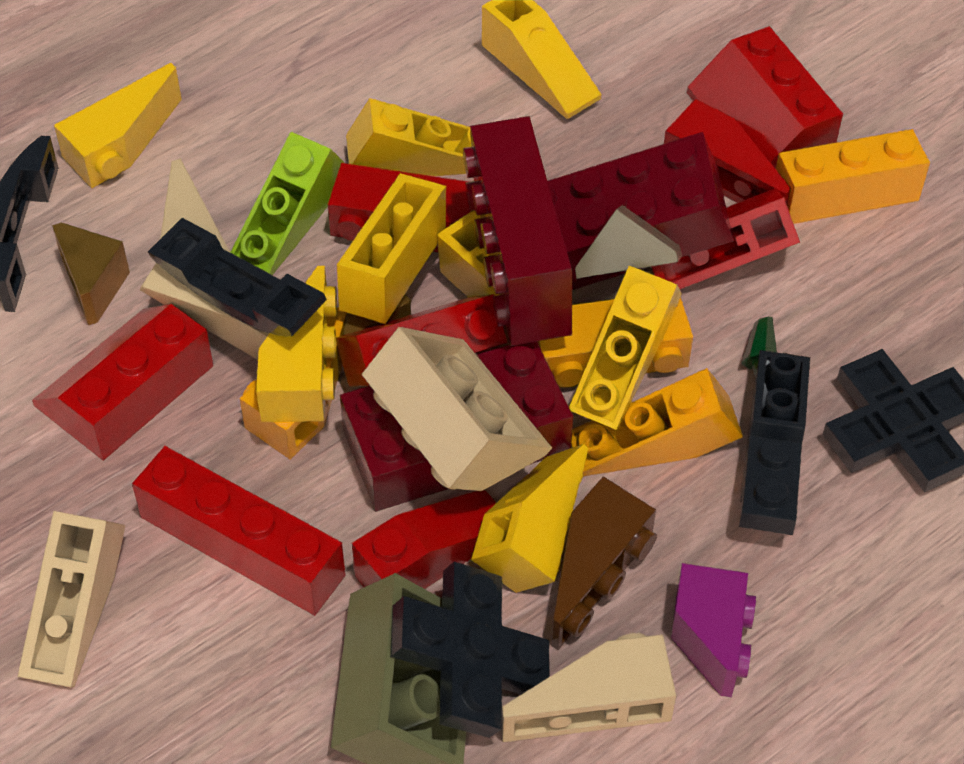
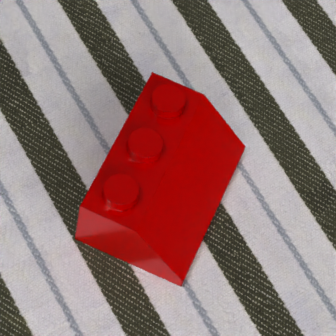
M770 26L730 40L687 87V94L693 101L698 99L735 118L775 169L779 153L837 143L843 117L842 111Z
M172 304L142 309L32 400L33 405L104 461L214 366L207 329Z

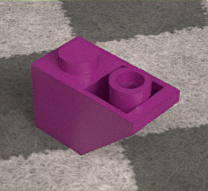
M682 563L677 587L671 639L720 696L732 698L737 677L747 678L751 657V644L741 643L743 628L752 629L756 606V596L746 594L748 573Z

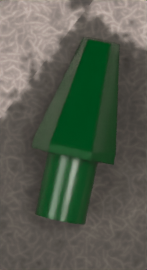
M773 317L760 318L754 323L742 359V365L753 369L755 377L759 351L777 352Z

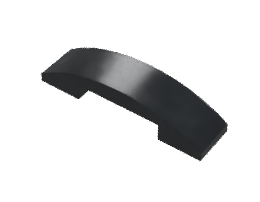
M41 135L32 142L10 165L0 181V301L5 312H15L26 277L17 241L29 202H49L59 169L50 136Z
M181 218L148 251L150 257L201 298L239 321L270 334L292 337L327 300L323 292L289 274H286L280 280L222 248L216 235L184 218Z

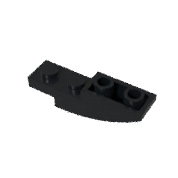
M764 350L759 351L742 480L739 527L793 535L797 519L802 441L806 426L810 357Z

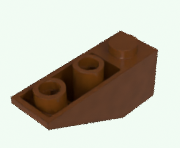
M604 476L571 513L553 619L551 646L557 650L561 648L571 635L578 638L586 630L593 618V608L603 596L610 599L616 594L625 579L626 568L634 559L639 562L642 561L649 554L657 539V534L653 532L656 509Z

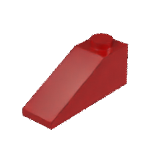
M695 99L666 129L664 144L700 132L704 133L718 168L725 197L738 203L777 188L784 197L786 205L788 204L790 186L735 118Z
M774 188L727 207L733 242L683 256L675 263L651 266L654 275L675 283L679 289H682L800 243L784 197L777 188Z
M485 490L475 491L395 515L352 542L355 577L363 587H366L396 573L424 589L428 588L443 578V571L454 561L465 564L472 559L484 514L496 502Z

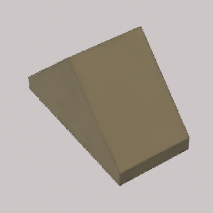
M621 205L616 209L576 266V278L626 271L629 265L638 269L675 263L682 257L681 247Z

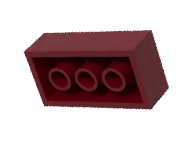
M530 116L470 126L471 147L463 148L467 178H474V181L465 183L470 212L475 211L477 216L480 215V218L474 219L479 249L484 248L485 253L490 255L483 257L488 287H494L495 294H499L492 297L497 326H507L511 346L571 336L572 268Z
M703 132L548 180L572 268V290L626 273V271L576 278L575 268L616 209L621 205L681 247L682 257L734 241L718 168Z
M538 342L513 346L507 345L477 354V357L552 447L546 456L533 463L542 461L547 456L570 449L573 415ZM371 386L340 394L343 432L375 512L449 489L434 478L431 473L432 465L422 452L405 440L402 435L403 428L392 413L382 408L376 402L373 396L375 391Z

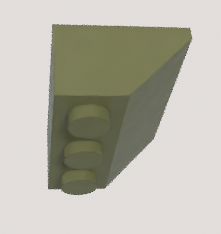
M396 573L351 593L331 748L365 764H464L466 731L439 724L441 671L390 657L392 605L403 596L442 607V598Z

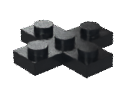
M883 349L840 367L837 379L859 409L827 422L824 427L823 436L851 473L895 454L924 493L964 475V450L948 432V429L964 422V379L954 367L913 385L909 383Z
M454 561L443 571L442 607L403 596L392 605L390 657L441 671L440 725L490 738L502 730V689L522 695L550 677L549 640L502 626V576Z

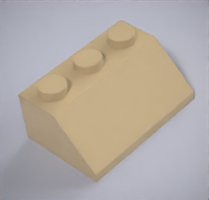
M398 327L362 373V376L375 391L373 396L376 402L382 408L392 413L403 428L402 435L405 440L422 452L432 465L431 473L434 478L449 489L483 491L546 456L552 449L464 339Z

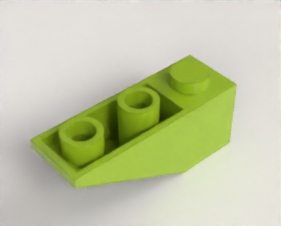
M290 132L230 253L273 275L327 209L340 164L344 163L342 159L331 148Z

